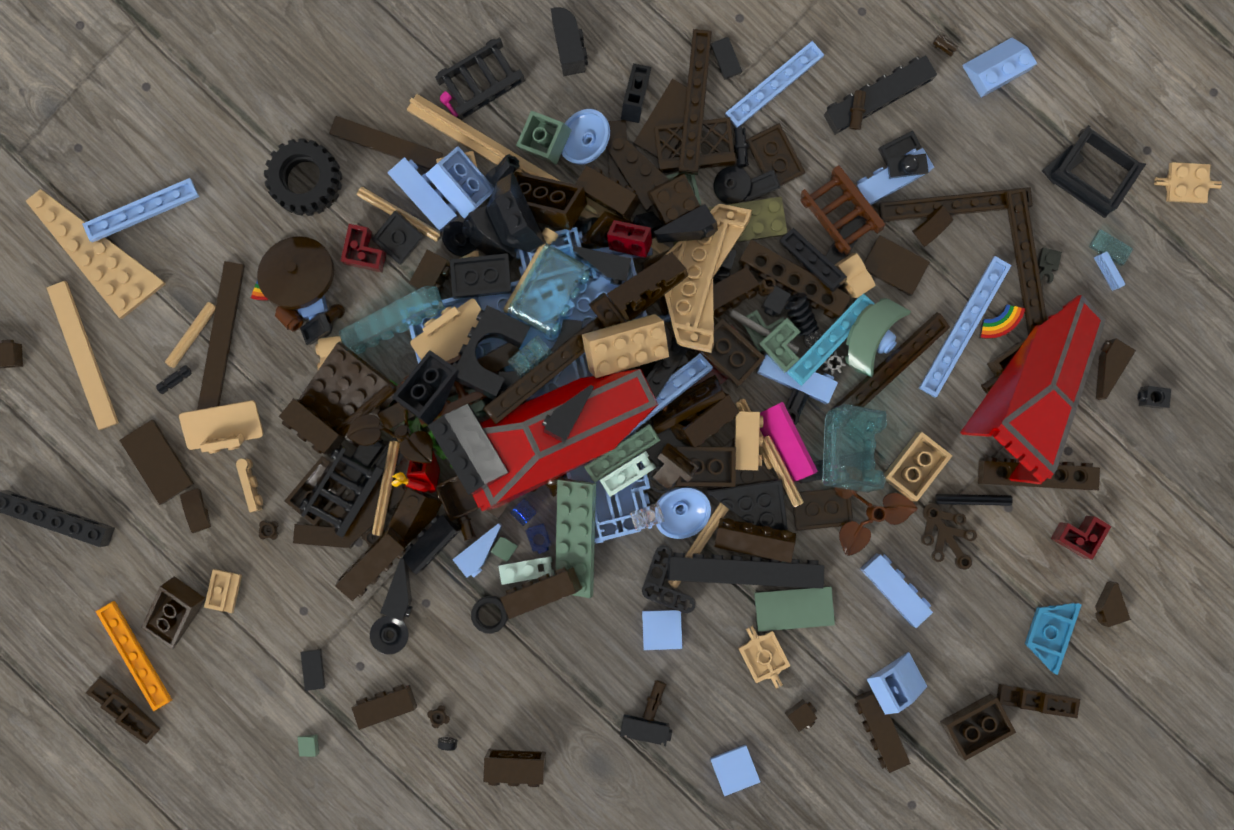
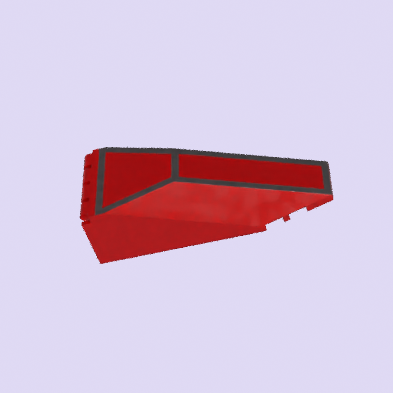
M1082 295L1072 299L1058 313L1050 315L1049 319L1043 324L1034 327L960 432L962 435L991 437L993 435L1002 446H1005V449L1016 459L1018 458L1020 463L1009 477L1011 481L1042 484L1047 478L1051 479L1058 468L1106 321Z
M642 370L617 372L599 378L594 376L579 378L519 405L497 424H494L491 418L481 422L482 427L509 473L473 495L478 508H481V511L499 508L616 449L617 445L658 406ZM590 385L594 386L565 443L543 432L545 426L542 423L547 414L551 416L554 410Z

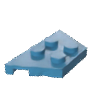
M1069 603L1037 607L1025 645L1056 675L1059 673L1082 604Z

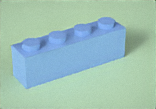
M915 148L905 155L926 154L923 148L918 151ZM926 154L928 171L930 172L934 166ZM881 167L874 171V176L869 179L864 177L857 181L856 187L872 205L923 175L889 179L888 168L884 169Z
M404 157L387 173L433 225L442 232L448 223L458 218L455 214L457 210L450 202L446 204L443 201L444 195L438 188L434 190L429 185L432 183L425 174L421 176L417 172L418 166L412 160L408 161Z
M766 353L764 354L765 359L760 363L757 374L788 388L800 390L809 395L810 398L824 404L830 402L838 384L837 381H834L833 376L826 373L821 375L815 371L801 386L787 374L788 371L784 373Z
M876 553L860 570L908 623L917 628L933 613L930 609V603L924 597L921 599L916 594L918 590L911 583L907 584L903 580L905 576L900 570L892 568L890 565L892 562L885 554L882 556Z

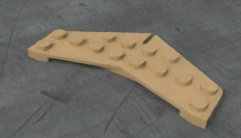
M718 204L710 211L717 221L718 231L714 235L701 240L679 241L665 254L668 255L672 252L686 267L689 274L688 277L665 294L676 341L680 346L712 353L714 346L713 277L750 222L752 210L725 204Z

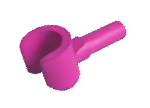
M444 91L440 96V102L457 118L456 111L449 103L453 98Z

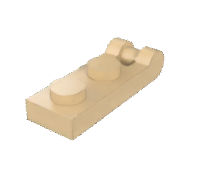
M239 459L236 462V467L249 512L263 510L261 506L263 505V499L256 489L258 482L251 471L253 462L250 459Z

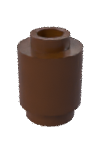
M276 308L275 317L287 330L295 332L301 328L304 321L295 309Z

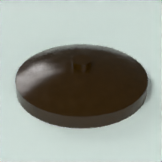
M303 236L286 238L273 245L262 257L257 271L258 285L264 296L278 307L291 310L305 308L320 300L330 288L334 277V263L327 249L318 241Z

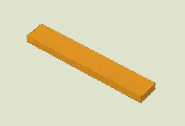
M112 601L97 610L96 613L153 712L172 701L116 602Z

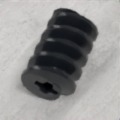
M805 293L792 295L788 298L789 303L785 305V309L789 310L788 316H793L790 318V321L795 323L794 326L800 331L797 336L815 333L819 327L817 326L815 315L812 313L807 295Z

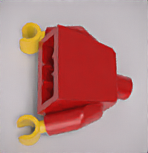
M432 451L431 463H418L410 460L406 474L408 478L402 472L396 473L392 477L397 480L392 481L391 484L394 487L406 484V487L420 492L437 491L440 467L434 451Z

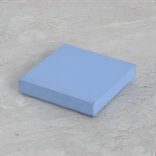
M642 611L644 650L682 649L680 611Z
M746 744L710 758L724 796L760 783Z

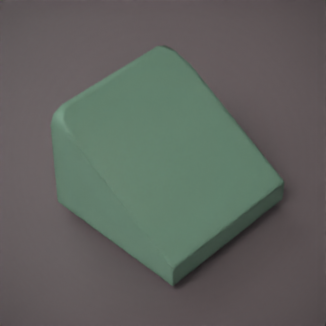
M502 535L491 550V553L508 562L518 545Z
M317 734L297 737L299 756L314 757L319 754Z

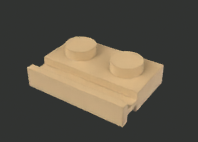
M213 569L204 608L234 613L242 575Z

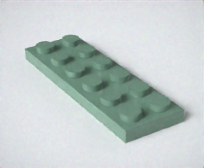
M560 478L557 480L556 570L562 567H566V569L573 567L582 589L572 595L591 598L593 596L596 483Z

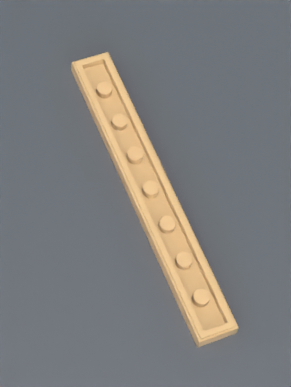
M63 281L47 287L98 430L118 424L117 416L68 283Z

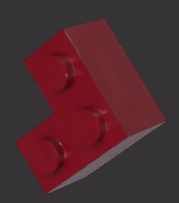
M354 224L348 225L340 260L342 263L353 267L383 272L386 253L383 250L369 248L372 231L368 227Z
M1086 516L1079 529L1069 523L1060 522L1051 539L1082 558L1093 560L1112 526L1095 516Z

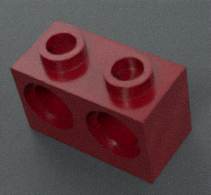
M614 220L607 233L609 250L644 258L647 257L652 245L650 227Z

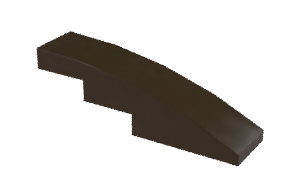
M101 676L87 689L86 694L100 703V708L116 719L115 723L143 743L147 744L160 730L138 706Z
M999 684L997 698L1001 705L1038 711L1044 714L1078 718L1081 699Z

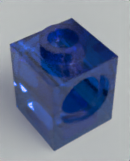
M524 498L510 513L524 526L538 511Z
M545 523L525 530L533 552L538 551V554L549 550L548 546H551L552 543ZM536 534L544 536L545 541L543 544L535 543L534 537Z

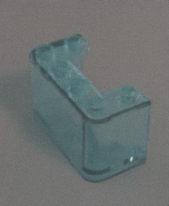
M546 243L508 308L509 315L549 338L552 335L556 336L561 328L559 323L561 316L565 317L570 309L568 304L571 298L575 300L580 291L578 286L581 284L585 285L590 277L589 266Z
M844 404L827 412L825 417L823 484L825 486L861 492L884 489L886 479L882 471L874 470V453L876 448L875 434L880 433L887 426L886 411Z

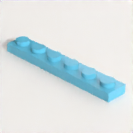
M865 294L859 296L787 374L802 386L845 341L858 315L868 305H874L875 303Z

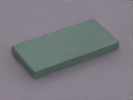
M825 586L823 589L800 588L754 592L757 631L835 625L831 586Z

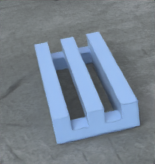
M1107 251L1094 257L1112 291L1125 285L1123 278Z

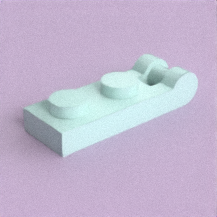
M646 451L600 480L610 497L656 468L655 464L651 463L648 459L649 455ZM640 461L645 467L641 471L636 465Z
M552 556L499 565L501 584L537 579L547 573L550 576L555 575L554 569L551 567ZM539 564H543L544 571L539 572Z

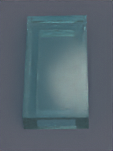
M1101 229L1098 230L1089 245L1090 248L1100 254L1107 251L1111 259L1120 266L1125 264L1133 250L1130 246Z

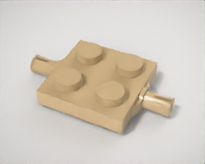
M1172 162L1169 163V172L1166 178L1156 177L1154 181H1157L1154 182V185L1166 187L1167 202L1204 204L1208 201V191L1210 188L1220 189L1222 187L1220 185L1222 184L1221 181H1210V164Z
M753 625L750 626V629L749 627L746 628L751 639L746 644L738 647L755 683L771 678L775 688L781 687L783 684L778 674L790 667V664L774 632L771 630L764 635H757Z

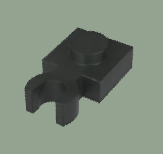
M1048 248L1041 249L1038 259V268H1042V271L1039 273L1040 280H1042L1043 275H1046L1048 278L1047 283L1053 281L1054 275L1052 271L1058 270L1062 252Z

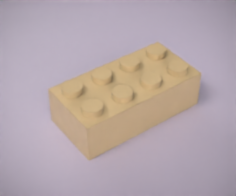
M656 314L582 334L588 371L595 378L669 357L664 321Z

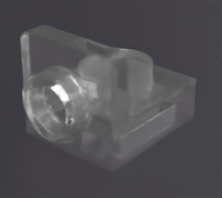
M659 502L630 512L636 531L665 521Z

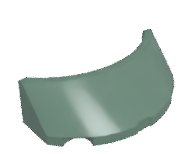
M887 298L880 299L874 305H868L858 315L848 334L846 345L849 346L848 355L845 357L846 364L856 372L872 377L875 355L882 338L895 322L909 315L911 311Z

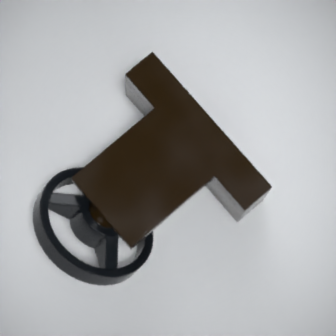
M667 443L657 457L664 465L657 466L650 472L649 484L656 492L666 493L674 487L676 480L680 476L689 482L696 473L698 466L671 444ZM660 468L654 476H651L656 469ZM651 479L657 480V483L664 486L665 490L654 488L651 484Z

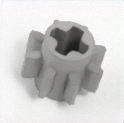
M835 351L823 363L825 364L823 371H830L831 376L835 370L840 374V367L846 366V364L842 363L844 356H837V351ZM834 359L837 366L832 368V364H829V362Z

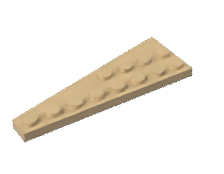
M40 189L26 200L27 204L120 319L126 317L166 285L163 280L106 237L93 243L89 241L82 225L85 222L45 191Z

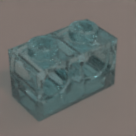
M537 335L510 358L508 363L521 378L552 352Z

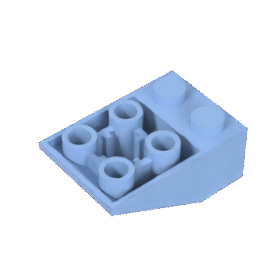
M909 652L867 678L885 715L901 712L911 705L927 688Z

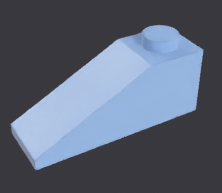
M498 523L452 559L466 578L470 575L474 578L482 571L480 567L485 564L501 530V523Z

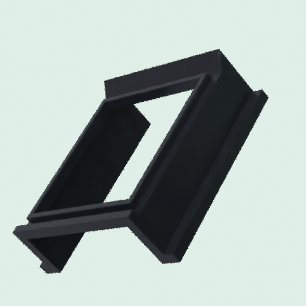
M1088 125L1078 134L1079 139L1061 166L1051 174L1049 180L1097 214L1106 218L1109 213L1119 207L1146 163L1138 162L1092 130L1091 126ZM1086 142L1128 171L1111 199L1068 170Z

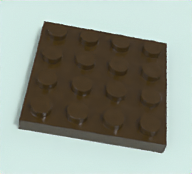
M338 342L299 400L303 402L302 405L304 407L311 408L319 415L320 419L330 423L334 430L338 432L337 427L392 382L343 343ZM394 393L370 414L377 416L379 411L389 407L394 401L392 398ZM347 433L344 434V435H345V437H344L345 439H347L349 442H351V443H352L354 446H356L357 448L359 447L360 444H357V443L354 442L353 440L348 439V438H347Z

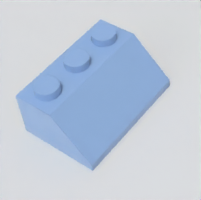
M1012 37L962 66L982 98L1027 73L1037 62L1029 48Z
M459 146L425 174L463 218L480 206L494 190V187Z

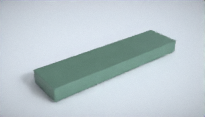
M649 424L618 444L616 449L596 458L585 465L584 468L595 483L659 442L660 439Z

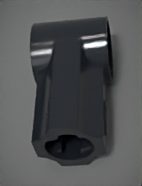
M508 154L496 167L486 174L485 178L495 188L498 181L516 172L520 167V161L515 156Z
M793 389L785 406L788 413L794 416V425L799 422L800 414L809 395L797 389Z

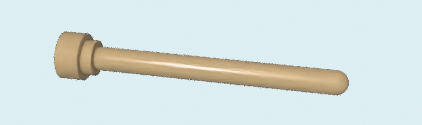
M546 227L543 230L542 235L546 244L536 250L503 308L505 313L511 312L548 245L552 244L553 241L555 242L559 235Z

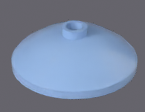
M584 109L573 114L565 122L571 129V133L561 154L569 162L583 165L594 161L603 153L610 138V126L606 117L594 109Z
M681 486L669 490L658 500L654 509V521L657 528L665 536L674 539H684L697 534L706 526L711 515V506L706 495L699 489L690 486Z

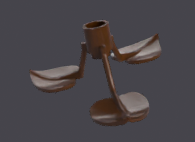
M840 465L834 474V489L840 497L848 499L854 494L856 498L868 506L866 510L868 520L861 522L860 525L855 521H849L840 529L839 540L847 556L860 552L869 543L871 531L863 527L865 524L873 523V520L877 522L885 520L889 524L898 525L906 521L918 509L911 500L899 493L887 494L883 498L884 507L872 505V503H869L857 494L864 487L865 478L862 472L854 467Z

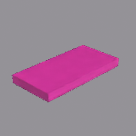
M781 402L761 412L763 428L759 429L763 437L771 436L793 481H798L818 472L784 403Z

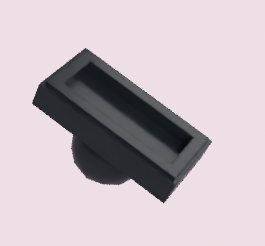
M908 154L903 157L887 159L889 179L929 173L926 154Z
M321 313L303 325L300 330L306 345H311L318 341V339L329 336L333 327L332 324L328 323L325 313Z

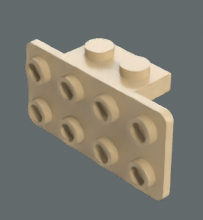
M470 299L458 308L455 306L453 308L451 306L447 307L441 312L442 316L436 320L432 318L425 323L426 327L422 329L424 332L410 342L420 359L422 360L429 350L445 361L459 356L458 353L463 344L467 345L470 340L467 336L472 326L476 328L479 322L476 318L481 307L475 299Z
M254 400L188 411L179 415L184 438L189 450L201 448L202 452L208 451L209 454L217 453L224 448L234 450L239 448L244 440L260 438L264 434Z

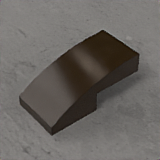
M943 205L926 216L927 220L912 231L924 247L938 237L954 220Z
M196 488L180 494L184 514L191 532L196 533L210 528V518L208 510L204 507L201 490Z

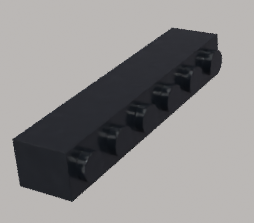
M925 55L921 58L917 56L908 62L909 65L905 67L901 65L892 71L893 74L889 76L885 74L876 80L877 83L871 86L867 84L859 90L866 92L864 105L866 112L863 113V119L933 81L937 73L927 56ZM853 93L844 97V101L837 104V102H834L827 107L824 117L834 135L850 126L852 113L850 108L853 107Z

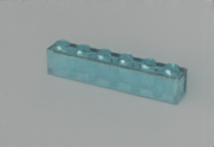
M424 286L341 329L338 332L342 343L355 354L365 352L367 347L379 345V341L382 339H391L394 337V333L407 331L408 326L418 325L423 322L424 318L438 315V311L444 309L437 286Z

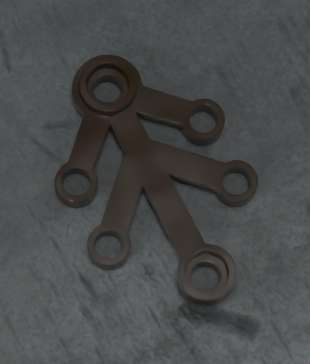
M931 503L926 505L923 509V517L927 522L921 542L927 546L934 543V537L932 536L934 524L939 530L935 550L931 554L932 559L936 562L944 560L943 548L946 541L956 556L955 565L959 569H969L972 565V559L969 555L962 552L953 536L965 538L967 541H974L977 538L976 532L970 529L961 530L948 527L942 521V519L954 521L957 525H963L966 522V516L961 513L943 512L937 504ZM933 509L936 511V515L934 517L930 515V512ZM958 516H962L963 518L962 522L960 523L957 521ZM969 532L973 533V537L971 539L967 537V534ZM926 536L930 537L929 543H925L924 539ZM939 552L941 557L937 560L935 554ZM966 558L967 564L963 566L962 560Z

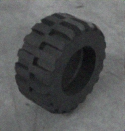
M299 138L298 142L292 139L288 140V145L280 144L277 152L273 150L270 154L272 156L271 161H266L265 165L268 167V170H264V177L267 178L265 186L269 189L268 193L275 202L287 211L294 212L300 216L303 214L312 216L314 212L320 214L324 212L323 208L325 206L330 208L333 205L331 201L333 198L337 200L339 196L337 190H341L342 184L340 180L343 178L342 173L339 171L340 166L323 145H319L313 140L308 142L304 138ZM302 162L315 163L320 170V177L316 186L303 194L292 192L288 187L290 171Z

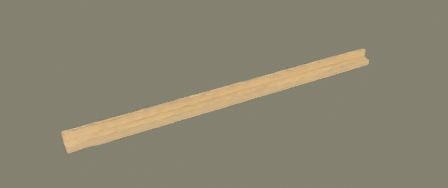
M416 94L414 99H410V105L407 108L408 112L493 164L498 165L506 155L510 154L520 161V167L516 170L517 172L560 181L422 96ZM586 197L588 203L580 217L584 219L591 217L599 218L604 211L612 212ZM654 238L651 245L653 255L647 257L652 258L671 248L663 243H658Z

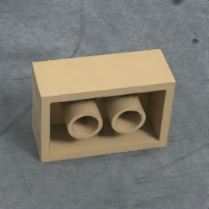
M916 432L881 478L909 500L917 502L951 459L952 455L923 432Z

